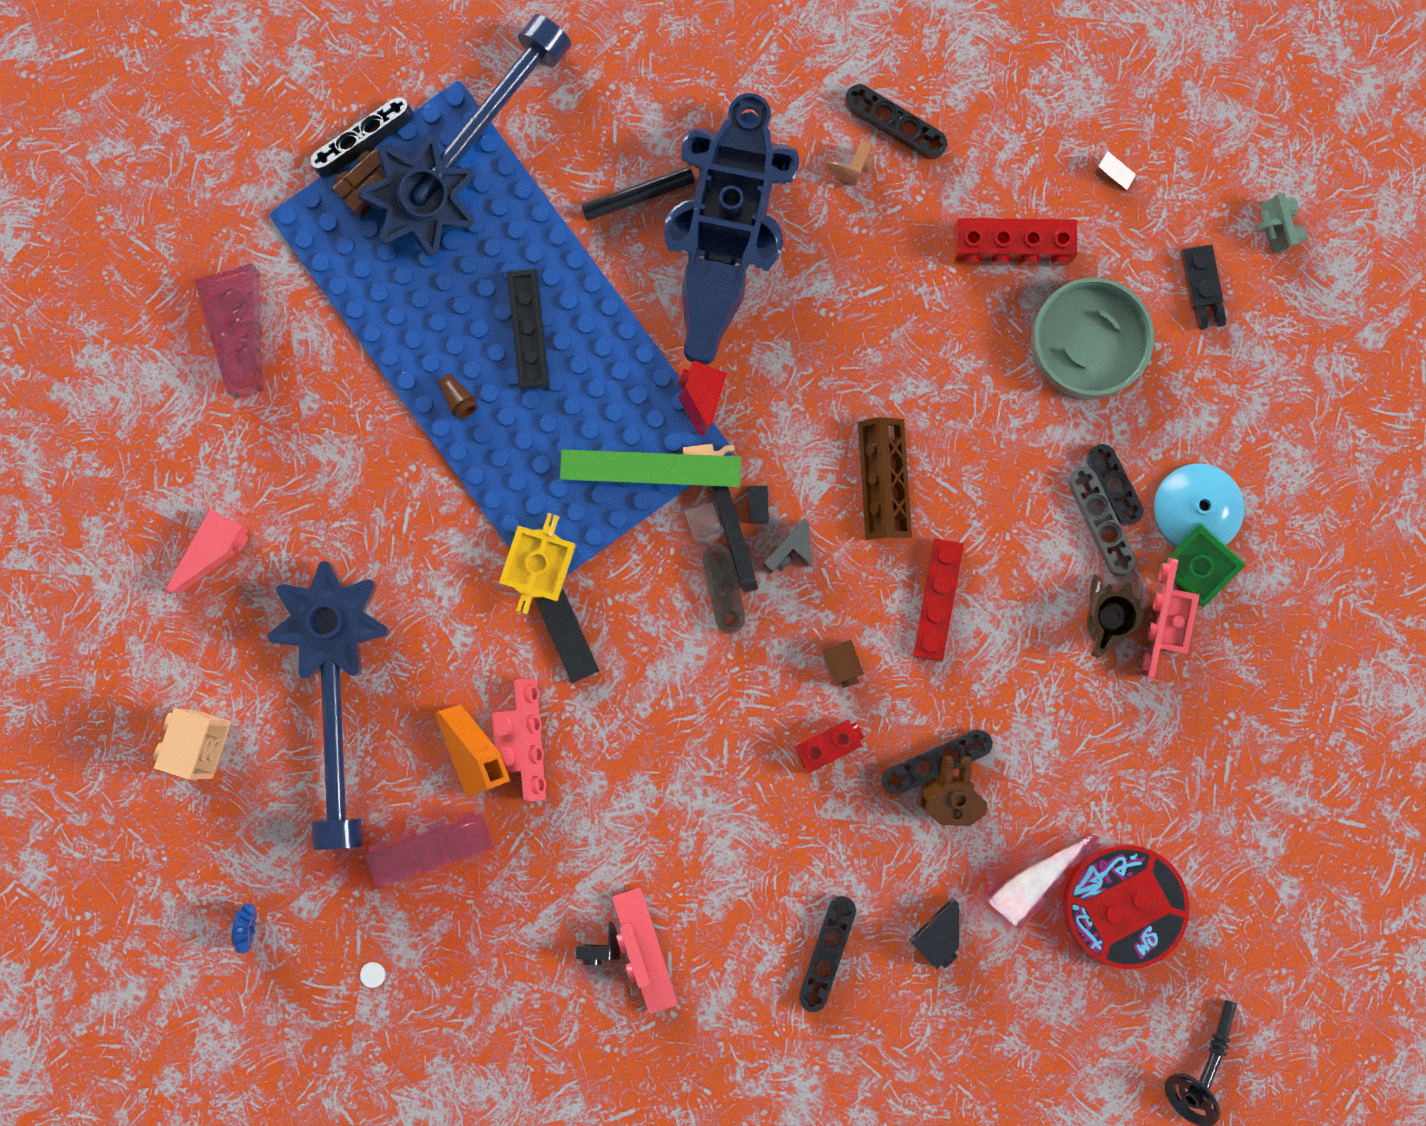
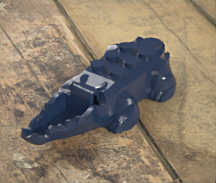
M754 93L742 94L732 101L728 109V120L724 121L718 132L706 128H692L685 135L682 144V161L698 168L699 176L694 200L683 201L670 211L665 219L664 234L668 251L673 252L675 250L676 252H681L685 250L688 252L689 260L682 282V298L686 327L684 356L691 363L697 361L708 365L714 361L720 340L744 298L746 270L749 264H754L756 268L768 271L777 260L783 246L781 229L773 218L766 215L772 184L792 183L795 179L799 166V154L793 147L772 143L771 132L768 129L771 120L770 106L763 97ZM746 109H752L757 113V115L753 112H747L743 114L742 112Z

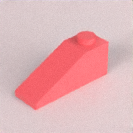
M210 509L166 589L180 594L233 557L236 551H241L248 539L246 535L248 529Z

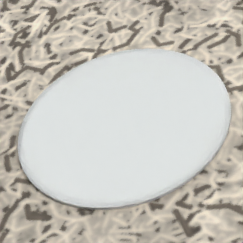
M375 962L364 965L360 972L362 983L370 988L381 985L385 979L384 968Z

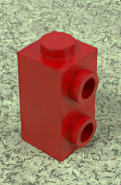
M847 719L793 747L806 773L809 774L862 747L860 740L864 739V735L857 722L851 724L850 720Z

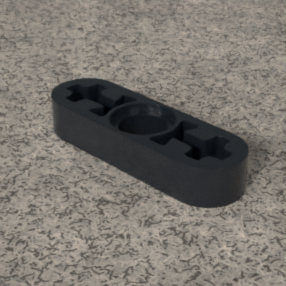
M1106 444L1095 446L1087 455V464L1096 473L1119 523L1124 526H1131L1141 520L1144 512L1143 506L1113 448ZM1097 451L1101 455H1108L1105 464L1108 470L1114 466L1116 471H1112L1104 477L1101 476L1100 473L1106 471L1101 462H1095L1094 459L1098 456ZM1117 477L1122 481L1123 489L1120 493L1109 491L1107 488L1109 478ZM1128 493L1129 498H1126L1124 501L1128 508L1134 507L1136 511L1132 514V520L1129 516L1123 517L1121 512L1125 510V506L1122 501L1116 504L1114 499L1121 498Z

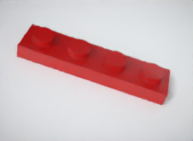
M937 538L933 539L913 657L943 662L964 543Z

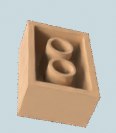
M174 708L173 713H169L164 722L163 730L166 733L163 742L157 745L154 752L153 760L156 761L154 769L189 780L213 779L232 721L198 710Z

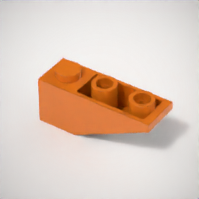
M461 704L435 713L466 798L510 782L500 752Z

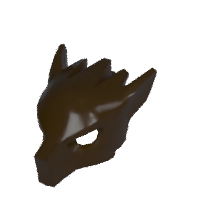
M1094 574L1091 583L1087 629L1094 641L1091 655L1099 658L1111 646L1119 644L1138 628L1143 617L1153 606V603L1150 602L1141 608V600L1133 597L1130 582H1126L1115 591L1112 590V585L1110 584L1101 590L1102 579L1097 574Z

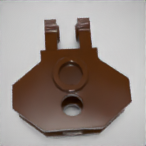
M945 756L942 759L941 773L936 775V781L920 792L919 805L940 825L971 826L985 816L987 811V802L974 791V783L971 782L970 756L961 757L959 776H953L952 756Z

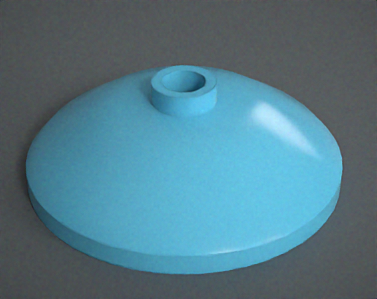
M1207 464L1186 465L1173 471L1162 481L1154 499L1153 508L1156 524L1162 535L1175 547L1200 523L1205 525L1223 543L1228 544L1238 533L1244 518V501L1236 482L1223 470ZM1200 501L1207 502V511H1203L1200 509Z

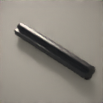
M686 167L582 205L586 220H592L693 184L695 182L694 174L690 167Z

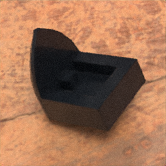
M609 921L608 944H578L576 947V959H583L584 965H601V960L620 959V947L616 937L618 934L613 922Z

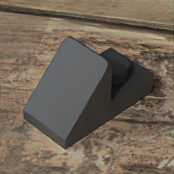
M803 518L764 562L763 566L771 573L776 569L781 572L793 559L789 555L791 552L809 567L811 566L809 523L806 519Z

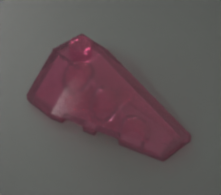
M1087 833L1005 877L1002 881L999 879L995 880L986 890L988 896L984 901L1009 925L1020 930L1047 901L1043 894L1046 891L1050 892L1062 883L1065 877L1063 870L1066 867L1072 869L1098 840V837L1095 834Z

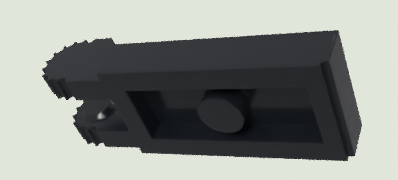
M1213 245L1183 249L1181 256L1191 308L1194 309L1198 329L1208 328V317L1205 309L1208 306L1213 308L1217 326H1225L1226 315L1222 304L1224 301Z

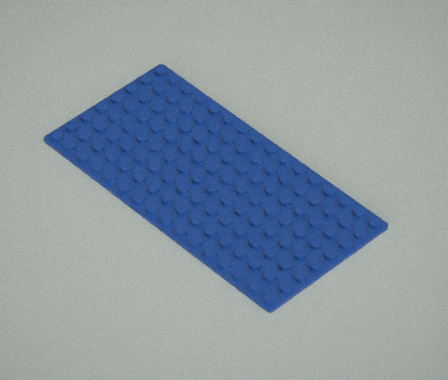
M455 81L414 110L413 118L407 125L369 151L372 152L375 148L379 150L382 146L388 145L412 159L424 141L429 137H434L438 141L441 155L479 108V105L463 83ZM492 123L488 125L455 166V168H471L474 171V177L456 197L474 217L475 222L468 229L442 227L439 251L432 257L424 254L410 233L387 245L380 244L378 237L385 212L373 207L365 216L359 219L332 189L335 185L336 177L343 171L347 170L350 172L357 165V159L330 177H319L271 211V220L509 548H511L518 526L531 530H543L547 513L553 514V517L557 515L560 518L554 534L562 540L576 544L567 575H569L692 486L560 480L561 449L684 454L683 447L713 444L714 451H719L724 446L730 445L713 421L704 436L697 434L678 398L681 387L677 385L679 375ZM536 268L538 272L550 387L520 390L507 272ZM452 374L460 384L477 398L478 409L466 419L459 420L456 416L451 415L444 395L438 386L440 379L446 375ZM728 452L724 456H732L733 452Z

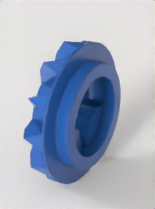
M243 904L242 908L237 911L234 919L232 945L235 946L236 953L244 954L248 952L253 943V937L256 933L257 913L252 904Z

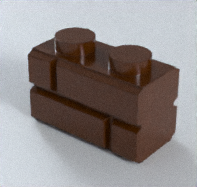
M377 148L372 152L368 150L362 153L356 161L357 165L350 172L346 170L340 173L334 181L335 185L332 187L336 195L359 219L365 216L373 207L360 201L357 197L358 192L363 187L384 180Z

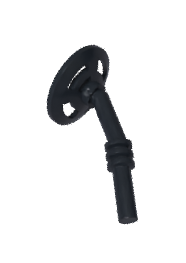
M1225 1000L1217 1032L1212 1034L1214 1040H1211L1210 1044L1213 1046L1208 1049L1211 1053L1200 1080L1187 1074L1175 1073L1169 1076L1165 1082V1093L1171 1105L1182 1117L1198 1126H1213L1220 1118L1218 1102L1209 1089L1222 1057L1227 1055L1224 1050L1228 1049L1229 1046L1226 1043L1231 1041L1228 1036L1237 1003ZM1176 1084L1179 1085V1094L1181 1096V1099L1176 1091ZM1189 1107L1204 1110L1206 1115L1198 1114Z

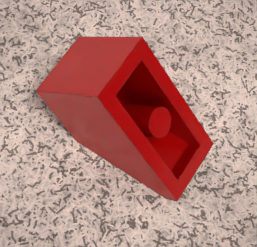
M693 361L688 370L683 368L677 382V385L681 387L678 398L697 434L704 436L712 425L727 373Z

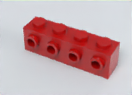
M958 218L955 224V260H962V264L976 265L980 261H992L993 265H1007L1010 261H1021L1022 265L1032 266L1038 265L1039 261H1049L1054 266H1065L1069 262H1073L1077 256V219Z

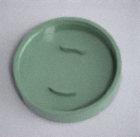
M1082 278L1069 282L1057 289L1039 310L1031 332L1033 358L1044 378L1064 394L1086 400L1107 398L1130 386L1145 370L1154 347L1153 323L1143 302L1124 285L1104 278Z

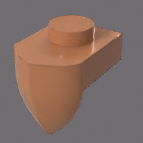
M861 140L850 167L835 162H827L826 165L838 178L856 186L862 171L868 173L874 156L870 154L872 144Z

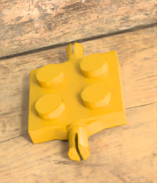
M547 513L543 530L517 527L499 581L500 584L515 588L521 593L515 611L528 615L533 597H543L558 602L576 544L562 540L554 534L560 518L557 515L553 517V514Z

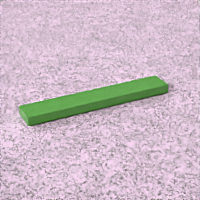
M561 449L560 480L740 487L742 457Z

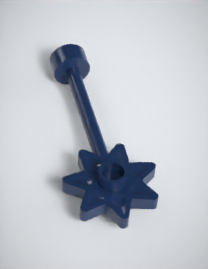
M535 14L518 35V40L525 51L441 155L438 141L434 137L427 138L412 159L388 145H384L378 150L377 155L384 180L363 187L358 192L357 197L360 201L385 212L378 237L380 244L387 245L410 233L424 254L432 257L439 251L442 227L468 229L474 224V217L456 197L474 177V171L471 168H455V166L538 63L541 62L546 66L555 67L571 47L569 37L557 24L540 14Z
M327 561L319 563L310 589L286 584L277 586V594L291 616L268 634V640L272 643L299 646L300 677L310 679L321 670L327 820L312 821L313 850L362 847L361 818L346 819L340 668L351 676L360 675L362 667L359 643L385 638L390 633L387 626L365 613L377 589L376 582L366 579L343 587L334 566Z

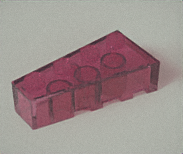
M249 263L194 280L227 394L234 399L264 391L263 355L261 352L262 326L260 325V271L253 263Z
M471 810L457 815L458 822L446 825L445 821L442 820L428 825V832L417 836L414 830L397 836L399 842L387 846L386 841L369 846L370 853L363 855L361 858L372 890L381 889L495 848L483 813L475 815L474 811Z

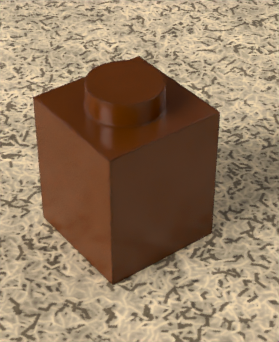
M852 640L821 651L833 685L841 683L842 688L859 683L858 676L863 675L864 672Z

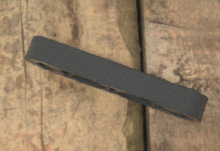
M1078 467L1069 476L1068 484L1108 569L1115 575H1126L1136 566L1135 554L1096 473L1089 467ZM1078 473H1081L1083 477L1088 475L1090 481L1086 483L1089 492L1094 488L1097 493L1089 495L1084 500L1081 495L1087 492L1082 484L1077 485L1075 482L1079 478ZM1096 499L1101 501L1104 507L1101 515L1095 516L1090 514L1087 508L1090 500ZM1105 526L1112 527L1116 531V539L1112 543H1107L1101 538L1100 532ZM1120 542L1123 547L1117 549L1121 557L1126 556L1129 561L1125 564V570L1122 566H1115L1114 561L1118 559L1115 551H1112L1110 554L1107 551L1108 548H1113Z

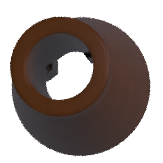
M452 374L440 379L438 386L444 395L452 416L463 420L471 416L478 409L477 398L460 384Z

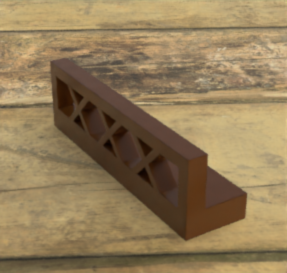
M877 417L859 421L858 434L865 540L912 538L904 419ZM888 426H894L895 439L893 442L888 434ZM891 456L896 460L897 468L895 471L890 464ZM894 485L898 489L899 498L897 501L892 494ZM896 515L900 519L901 531H895L894 518Z

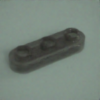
M719 544L712 545L703 554V566L717 627L722 632L734 634L743 628L745 612L733 557L727 547ZM716 555L723 558V563L720 566H715L712 563V558ZM726 584L729 586L730 591L727 595H721L718 592L720 585ZM729 613L736 616V622L731 625L727 624L724 620L725 616Z

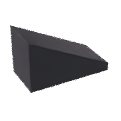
M749 486L750 523L769 522L768 486Z

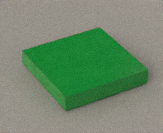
M1200 523L1161 562L1159 568H1161L1162 563L1167 564L1168 558L1177 559L1178 565L1174 582L1185 592L1199 594L1198 603L1204 608L1246 566V562L1205 525Z

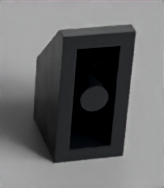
M952 897L909 939L936 969L941 965L944 968L948 967L956 959L957 954L955 952L959 949V903Z

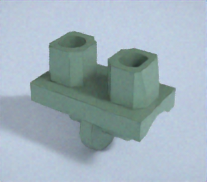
M1281 193L1260 204L1263 222L1255 226L1256 232H1266L1268 241H1271L1274 254L1283 253L1306 240L1305 228L1302 225L1294 226L1292 217L1298 214L1299 210L1296 199L1286 198L1285 193Z

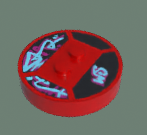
M1116 844L1102 847L1090 853L1077 864L1070 874L1063 894L1064 919L1074 941L1092 958L1115 968H1144L1164 959L1181 941L1189 920V897L1182 877L1175 867L1163 856L1140 846Z

